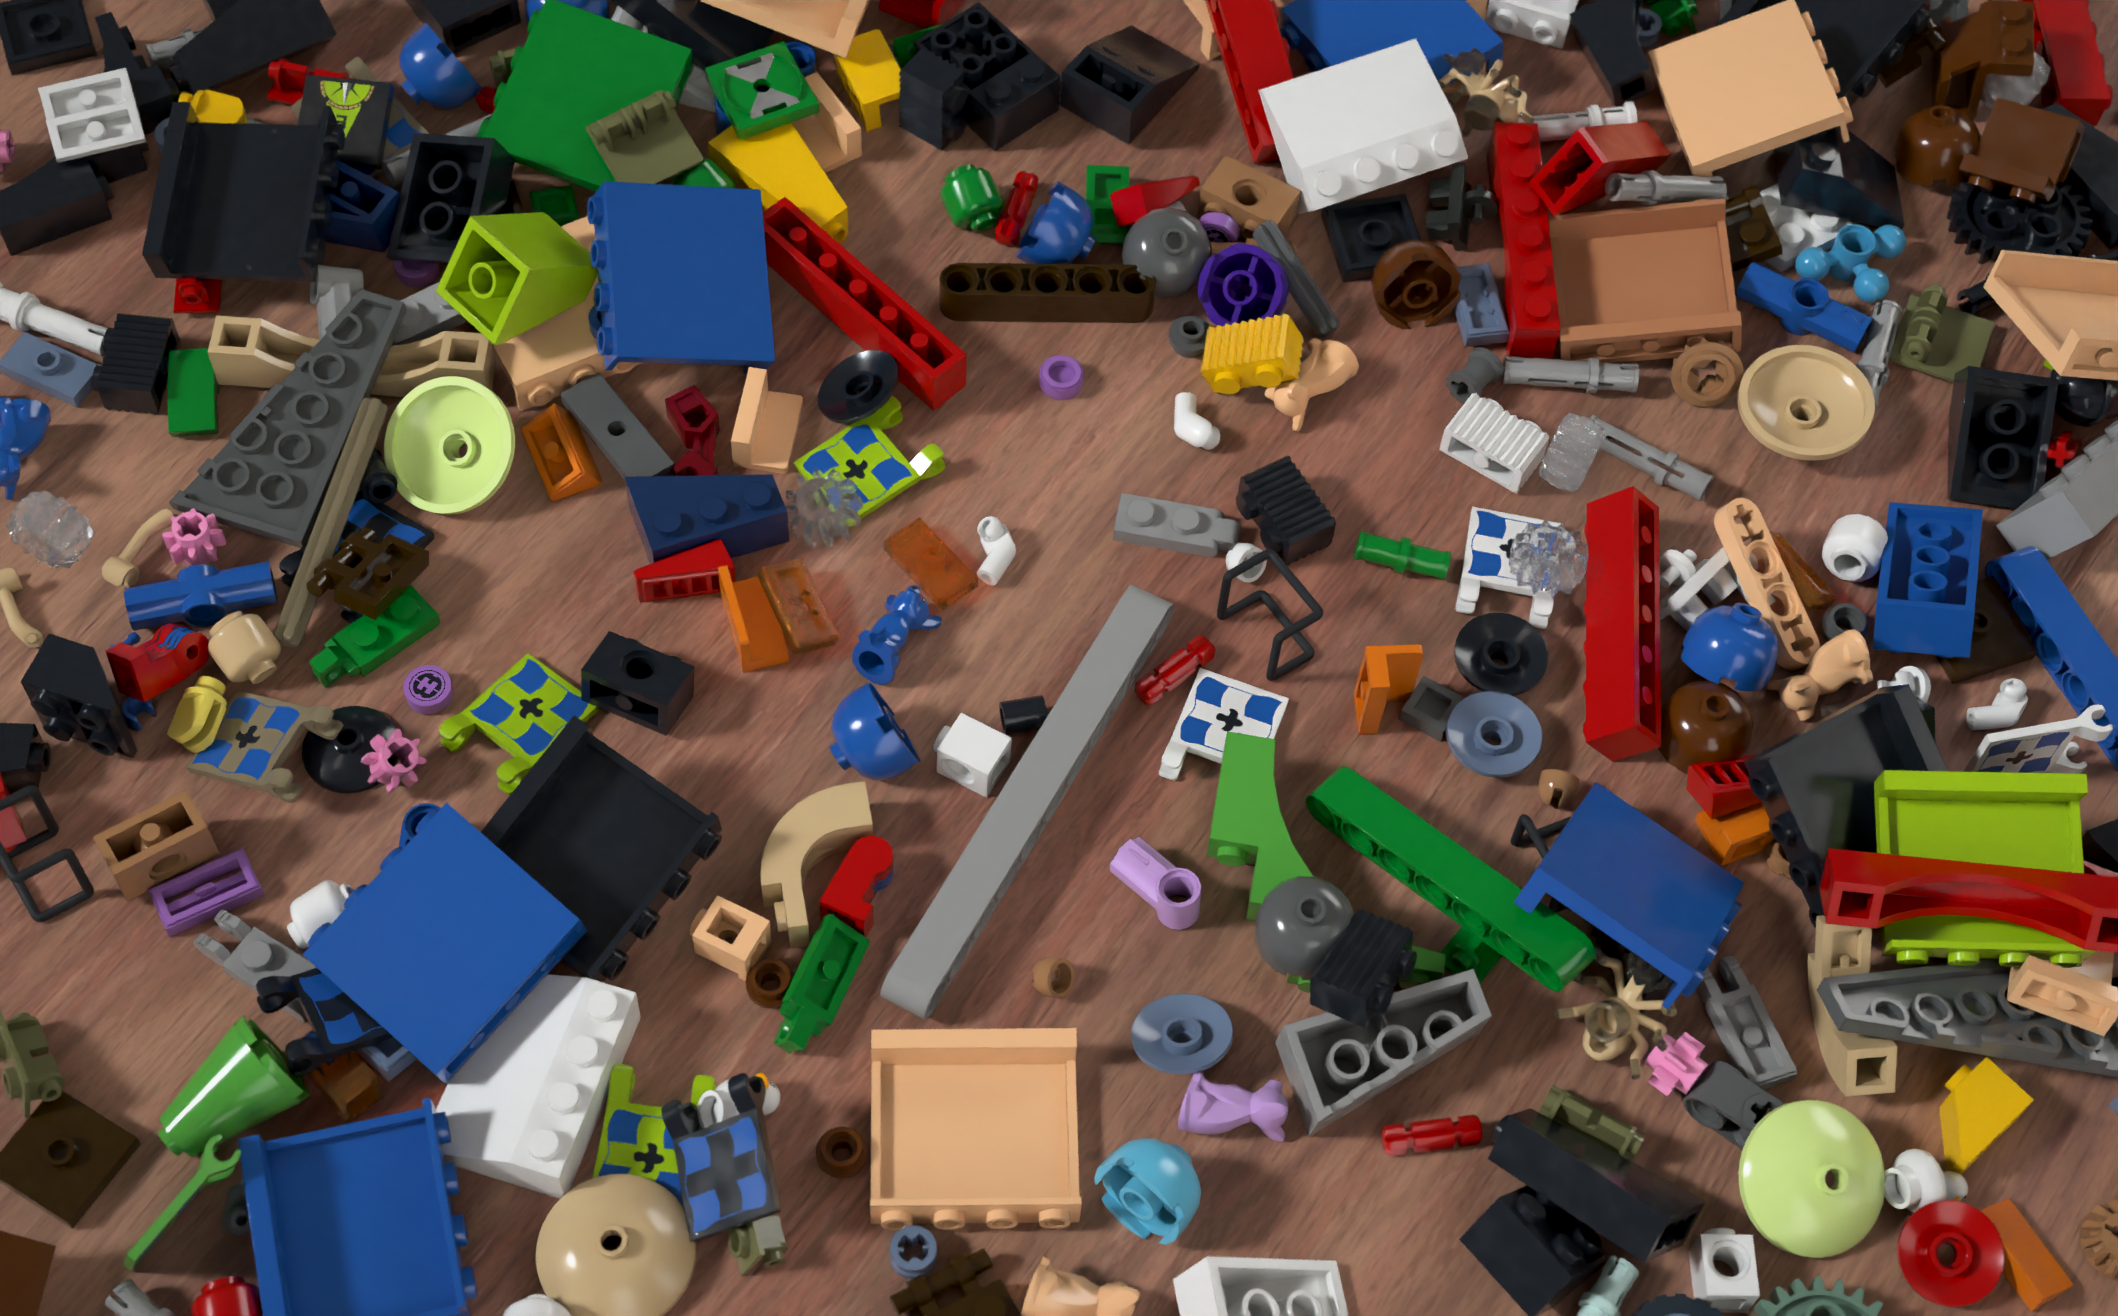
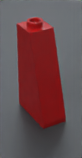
M1648 122L1582 127L1576 130L1529 183L1553 216H1557L1608 196L1605 192V184L1611 173L1640 174L1647 170L1657 171L1672 154Z

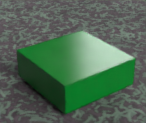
M572 185L529 192L533 213L545 212L560 226L579 220Z

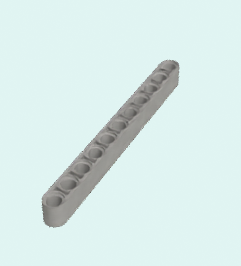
M1133 584L1126 589L891 967L881 989V998L923 1020H927L932 1015L1165 632L1174 611L1173 603Z

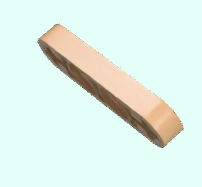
M1735 498L1717 510L1714 517L1717 534L1749 604L1761 612V618L1770 625L1778 639L1779 653L1777 663L1790 671L1799 670L1809 664L1813 655L1820 648L1819 639L1760 510L1748 499ZM1734 518H1740L1743 524H1736ZM1751 538L1752 542L1745 546L1743 542ZM1751 552L1759 555L1764 561V574L1753 569L1749 560ZM1770 594L1777 596L1782 601L1784 606L1783 616L1777 615L1769 605ZM1789 622L1791 627L1783 630L1782 626ZM1791 644H1798L1800 651L1795 652Z

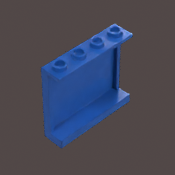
M1295 0L1281 9V36L1287 40L1291 50L1297 49L1300 52L1311 73L1413 39L1417 40L1437 81L1453 68H1459L1466 74L1485 61V71L1489 73L1495 61L1498 59L1502 61L1503 40L1465 0Z
M604 181L596 193L589 198L587 217L589 223L594 224L595 240H593L591 245L590 258L592 266L598 270L599 284H596L594 289V307L596 311H601L602 327L599 328L597 334V349L600 355H604L605 370H612L619 362L742 365L744 374L748 373L749 367L759 369L770 367L775 362L761 190Z
M1595 782L1513 903L1531 914L1545 893L1551 895L1674 980L1675 982L1662 1003L1663 1007L1669 1009L1680 994L1688 999L1704 978V971L1718 952L1716 948L1730 929L1729 924L1743 905L1736 898L1744 882Z
M448 803L439 811L434 809L422 818L416 827L417 834L404 848L397 847L386 856L380 865L381 872L368 886L363 884L349 895L344 903V908L346 909L332 924L327 922L312 934L308 941L309 948L302 954L446 1084L588 931L577 916Z
M430 1098L422 1099L423 1108L264 1142L260 1135L237 1139L238 1147L241 1150L240 1161L263 1316L471 1315L469 1299L478 1298L473 1267H463L460 1247L468 1246L469 1240L464 1215H454L451 1195L460 1194V1187L455 1163L445 1164L442 1144L451 1143L449 1123L446 1112L437 1113Z

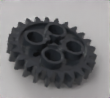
M1966 180L1959 184L1958 190L1953 191L1946 219L1950 220L1948 231L1956 233L1955 244L1967 243L1964 254L1972 255L1979 253L1981 255L1979 259V264L1981 265L1990 260L1996 262L2001 250L2079 257L2081 249H2085L2092 225V220L2088 218L2091 209L2090 207L2081 206L2084 198L2083 195H2070L2073 188L2072 184L2057 185L2049 202L2036 198L2034 204L2015 200L2009 197V190L1994 186L1992 192L1976 189L1969 186Z

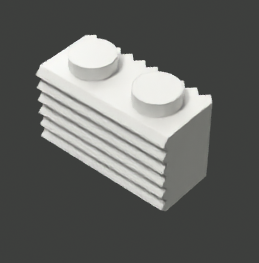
M1472 393L1444 429L1439 450L1517 494L1538 464L1541 463L1550 437L1547 432L1543 433L1537 424L1527 420L1524 421L1523 419L1519 420L1516 415H1510L1508 410L1504 411L1498 402L1492 399H1485V397L1480 398L1477 393Z

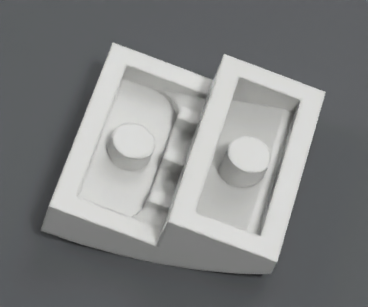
M126 68L38 88L46 115V124L58 163L146 142Z

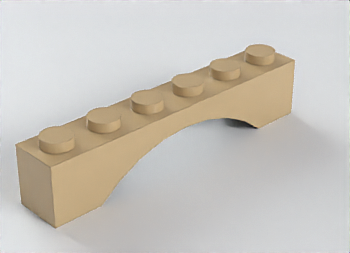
M216 315L207 353L218 385L272 388L277 382L281 384L295 369L294 363L305 351L309 353L320 340L283 329L262 318ZM443 331L427 339L408 344L393 345L389 350L371 395L405 397L420 384L445 376L468 378L492 390L496 370L492 343L482 333Z

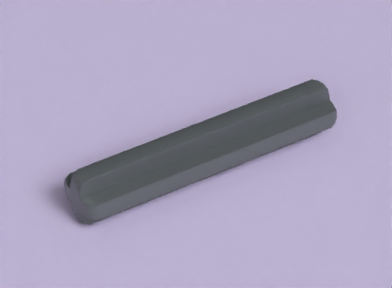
M1269 220L1259 225L1253 232L1254 239L1260 248L1274 255L1285 270L1289 292L1316 334L1322 338L1333 333L1340 325V321L1277 224Z

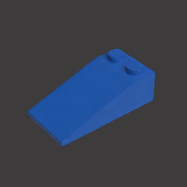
M1889 502L1886 524L1888 540L1882 555L1873 649L1887 650L1896 654L1911 652L1933 654L1942 658H1970L1983 509Z

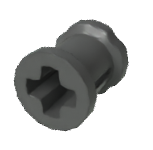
M1482 347L1475 348L1468 355V362L1460 371H1453L1446 378V385L1451 395L1462 404L1467 401L1472 393H1477L1482 398V391L1490 382H1497L1504 375L1503 364L1492 351Z

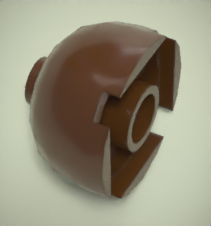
M1945 105L1928 107L1912 114L1899 130L1894 154L1897 171L1906 179L1926 186H1933V179H1948L1947 186L1956 185L1968 180L1961 173L1959 167L1965 153L1976 156L1979 148L1981 134L1974 120L1966 113Z
M1408 240L1396 244L1384 252L1376 263L1371 280L1375 304L1380 314L1389 324L1401 329H1411L1407 322L1425 320V327L1436 324L1449 315L1459 302L1461 295L1458 289L1461 276L1455 263L1441 247L1424 240Z
M1709 680L1690 682L1676 689L1661 707V747L1658 750L1669 764L1685 774H1688V766L1703 761L1725 762L1739 759L1746 755L1750 747L1753 730L1750 709L1738 692L1723 683L1716 684Z

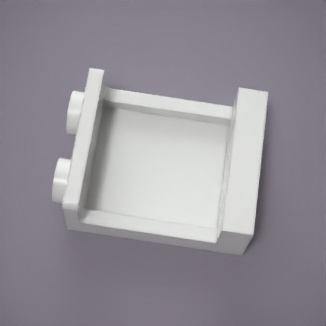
M1489 0L1486 23L1494 30L1562 49L1571 25V16L1569 14L1576 11L1579 0Z

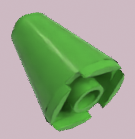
M242 1016L234 1022L159 1117L164 1128L158 1132V1135L176 1156L185 1152L189 1156L195 1157L203 1153L207 1142L213 1136L218 1134L223 1136L222 1140L215 1145L217 1146L301 1103L311 1095V1092L302 1076L296 1077L292 1074H287L290 1072L284 1060L287 1056L253 1020L247 1021L246 1016Z

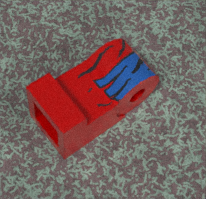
M169 623L159 628L151 640L138 647L120 642L105 650L118 691L146 702L202 668L209 658L207 650L209 641L200 632L179 624Z
M865 836L854 843L819 900L820 920L823 916L833 914L867 937L874 925L873 905L870 903L875 897L876 892L886 888L893 877V851L887 841L877 836Z

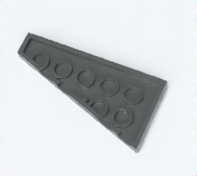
M361 289L325 328L326 334L309 353L305 351L294 363L295 369L281 384L277 382L230 434L231 440L213 460L208 458L197 470L199 475L184 492L179 490L169 501L172 508L184 513L195 508L196 512L204 517L213 513L220 524L302 548L310 538L360 403L364 398L370 397L406 313L404 302Z
M1999 959L1979 961V964L1971 966L1947 964L1825 977L1817 988V992L1838 1031L2118 1077V1017L2105 1036H2101L2007 1001L2010 967L2000 966Z

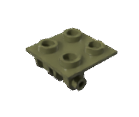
M663 90L656 91L654 94L585 127L586 132L616 182L660 184L705 161L674 110L676 103L669 91L665 93Z
M1932 284L1922 291L1920 297L1910 294L1889 361L1954 383L1956 372L1968 366L1980 368L1995 322L1946 306L1948 296L1945 293V288L1938 284Z

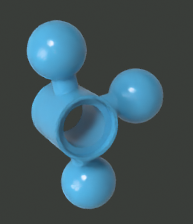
M1846 225L1839 230L1831 251L1825 252L1818 247L1806 248L1797 256L1795 268L1801 278H1811L1818 281L1823 279L1829 272L1838 280L1845 282L1854 281L1856 296L1864 302L1875 303L1887 295L1889 280L1881 270L1869 268L1867 264L1872 254H1876L1883 259L1896 258L1905 249L1906 236L1895 225L1881 226L1874 233L1861 225Z

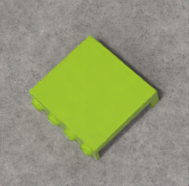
M1884 770L1874 781L1877 853L2084 873L2080 800L2088 794L2087 774ZM1923 916L1896 921L1880 927L1881 956L1897 957V963L1904 965L1928 963V957L1948 958V964L1954 966L1979 964V958L1999 959L2000 966L2021 967L2030 955L2041 960H2050V963L2063 968H2075L2082 966V961L2098 952L2084 950L2061 938L2034 928L2003 920L1976 916Z

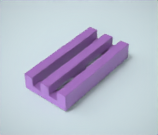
M243 848L148 889L169 937L214 918L222 909L230 911L264 895ZM238 868H241L242 870L241 872L234 874L228 878H225L219 882L207 883ZM198 887L194 890V893H191L169 904L165 903V901L170 898H173L188 890Z

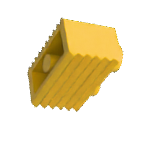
M1284 313L1282 316L1274 315L1273 318L1266 316L1265 319L1258 317L1256 321L1252 319L1248 322L1241 321L1240 324L1233 322L1232 325L1225 324L1224 327L1217 325L1216 328L1209 326L1206 334L1201 374L1214 393L1220 392L1227 395L1235 394L1243 388L1255 386L1274 388L1279 386L1281 382L1299 379L1298 372H1300L1301 350H1303L1302 343H1304L1303 336L1291 317Z

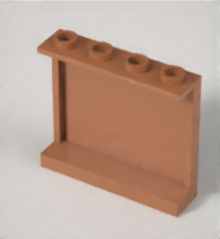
M1725 198L1713 200L1700 199L1693 202L1672 204L1658 203L1652 206L1622 209L1610 208L1608 210L1582 213L1568 212L1562 215L1549 216L1550 240L1561 329L1559 333L1561 360L1588 361L1590 357L1598 358L1599 362L1620 363L1675 358L1683 353L1685 345L1694 346L1699 344L1703 338L1708 342L1716 343L1722 340L1728 347L1740 352L1742 321L1740 311H1737L1725 221Z

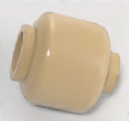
M236 611L218 621L210 630L212 638L208 643L207 650L226 677L232 682L238 683L250 680L252 684H258L276 671L277 666L274 662L279 657L282 647L262 618L257 614L244 615L241 611Z

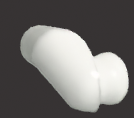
M989 516L982 519L977 527L980 541L987 554L986 559L977 571V576L984 583L993 586L998 583L1015 557L1016 546L1006 525L1002 524L997 517Z
M2006 679L2001 683L2000 692L1997 693L1991 706L1968 708L1966 719L1969 729L1971 731L2011 727L2016 724L2028 702V697L2025 695L2027 692L2025 683L2019 679Z

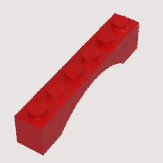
M1495 122L1487 152L1490 189L1498 199L1503 234L1505 267L1504 314L1510 331L1508 342H1505L1507 356L1520 358L1552 359L1561 329L1547 206L1529 183L1542 169L1538 123Z
M1828 848L1820 886L1826 924L1877 929L1896 921L1915 917L1937 915L1976 916L2003 920L2034 928L2061 938L2084 950L2118 953V877Z

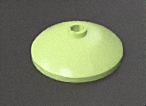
M459 376L434 378L411 390L394 410L384 438L385 465L387 470L391 471L397 479L398 492L414 506L428 512L444 515L464 513L489 500L505 481L515 452L514 426L504 403L488 387L474 380ZM466 443L468 450L466 455L461 458L459 456V449Z
M1802 1100L1777 1107L1756 1124L1749 1134L1741 1153L1738 1172L1739 1188L1746 1213L1765 1239L1779 1249L1793 1255L1823 1258L1849 1250L1858 1244L1872 1229L1880 1214L1885 1196V1168L1875 1139L1857 1117L1846 1109L1829 1102ZM1829 1170L1834 1175V1183L1831 1188L1825 1183V1175Z

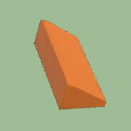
M554 403L520 428L551 500L556 501L595 488L603 483L579 425L569 411Z
M2009 1198L1981 1210L1995 1225L2002 1239L2004 1247V1267L2002 1273L2031 1312L2074 1286Z

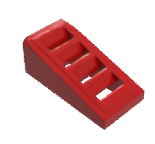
M1193 175L1146 182L1112 192L1113 194L1110 195L1117 225L1126 226L1135 223L1136 220L1152 210L1166 208L1200 186L1199 178Z
M716 539L633 571L636 596L639 602L642 603L720 593L718 567L727 565L732 582H736L735 567L722 540Z
M1755 755L1742 756L1739 759L1725 762L1703 761L1688 766L1687 791L1711 819L1761 802L1749 785L1748 776L1750 775L1744 764V761Z

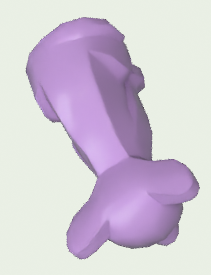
M1202 1071L1193 1073L1192 1080L1181 1105L1178 1129L1195 1134L1209 1135L1231 1131L1240 1125L1252 1122L1258 1125L1261 1131L1270 1139L1283 1142L1285 1133L1281 1125L1288 1116V1101L1281 1094L1282 1083L1269 1080L1261 1089L1252 1093L1236 1084L1210 1083L1204 1078Z

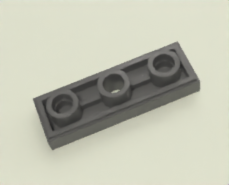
M599 372L560 393L562 404L624 480L625 477L670 476L673 474V461Z

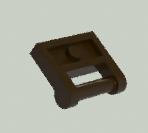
M1756 185L1743 189L1742 195L1726 200V218L1747 210L1751 214V217L1726 226L1732 272L1749 267L1752 262L1760 263L1783 254L1782 244L1764 207Z

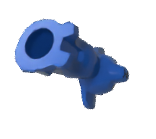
M0 398V487H5L6 500H12L14 497L16 485L20 478V461L39 447L47 432L48 424L51 422L50 409L40 401L24 398Z
M916 585L909 586L906 591L900 592L897 596L889 595L885 602V607L889 613L881 617L870 631L864 630L858 636L859 642L854 647L852 661L856 670L874 684L885 685L893 681L895 670L901 661L898 655L907 641L910 630H931L941 625L942 618L929 614L927 600L921 595L920 588Z

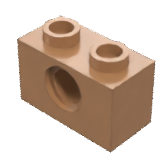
M1225 155L1200 189L1197 216L1201 218L1204 214L1219 212L1232 217L1240 227L1239 237L1245 241L1247 238H1254L1253 232L1255 229L1269 220L1274 221L1282 234L1285 235L1297 217L1301 190Z
M186 789L93 836L104 861L127 902L148 892V889L171 880L219 855L210 831Z

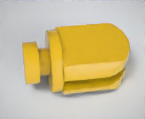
M206 89L205 91L198 90L195 95L183 92L179 97L178 102L191 103L200 123L247 124L248 122L242 101L236 96Z

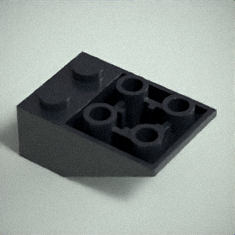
M979 2L914 41V47L917 52L922 48H928V52H935V56H942V60H949V64H956V68L963 67V88L968 91L967 99L963 105V117L967 119V126L994 151L1059 111L1061 76Z
M1131 25L1085 46L1062 71L1060 106L1129 145L1199 69L1200 63Z

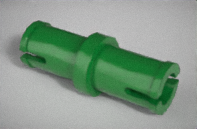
M1364 531L1359 533L1354 552L1355 560L1360 559L1393 567L1394 573L1403 574L1405 570L1436 577L1440 580H1444L1446 577L1451 552L1449 551L1444 552L1411 544L1410 538L1401 537L1400 541L1368 534Z

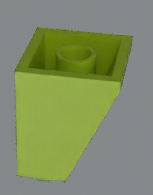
M545 212L470 216L435 292L492 344L500 345L584 302L598 276V270L591 264L590 252Z

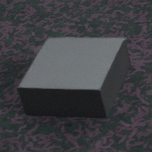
M1423 675L1402 708L1399 720L1441 741L1446 733L1448 719L1452 710L1465 697Z

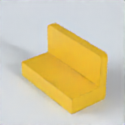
M875 29L855 36L846 58L833 54L836 73L866 132L882 127L879 105L898 99L901 89L899 87L901 83L899 82L901 69L881 31Z

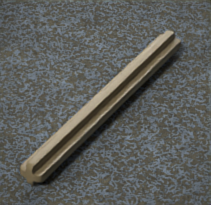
M364 398L358 408L273 633L282 646L297 648L303 640L318 597L308 591L307 582L314 577V569L324 559H332L334 557L388 412L387 406L377 398Z

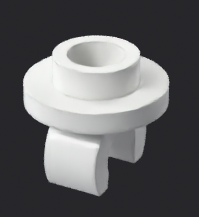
M1906 666L1895 673L1892 681H1877L1878 689L1887 686L1909 684L1913 695L1924 702H1927L1930 695V679L1927 673L1919 667Z

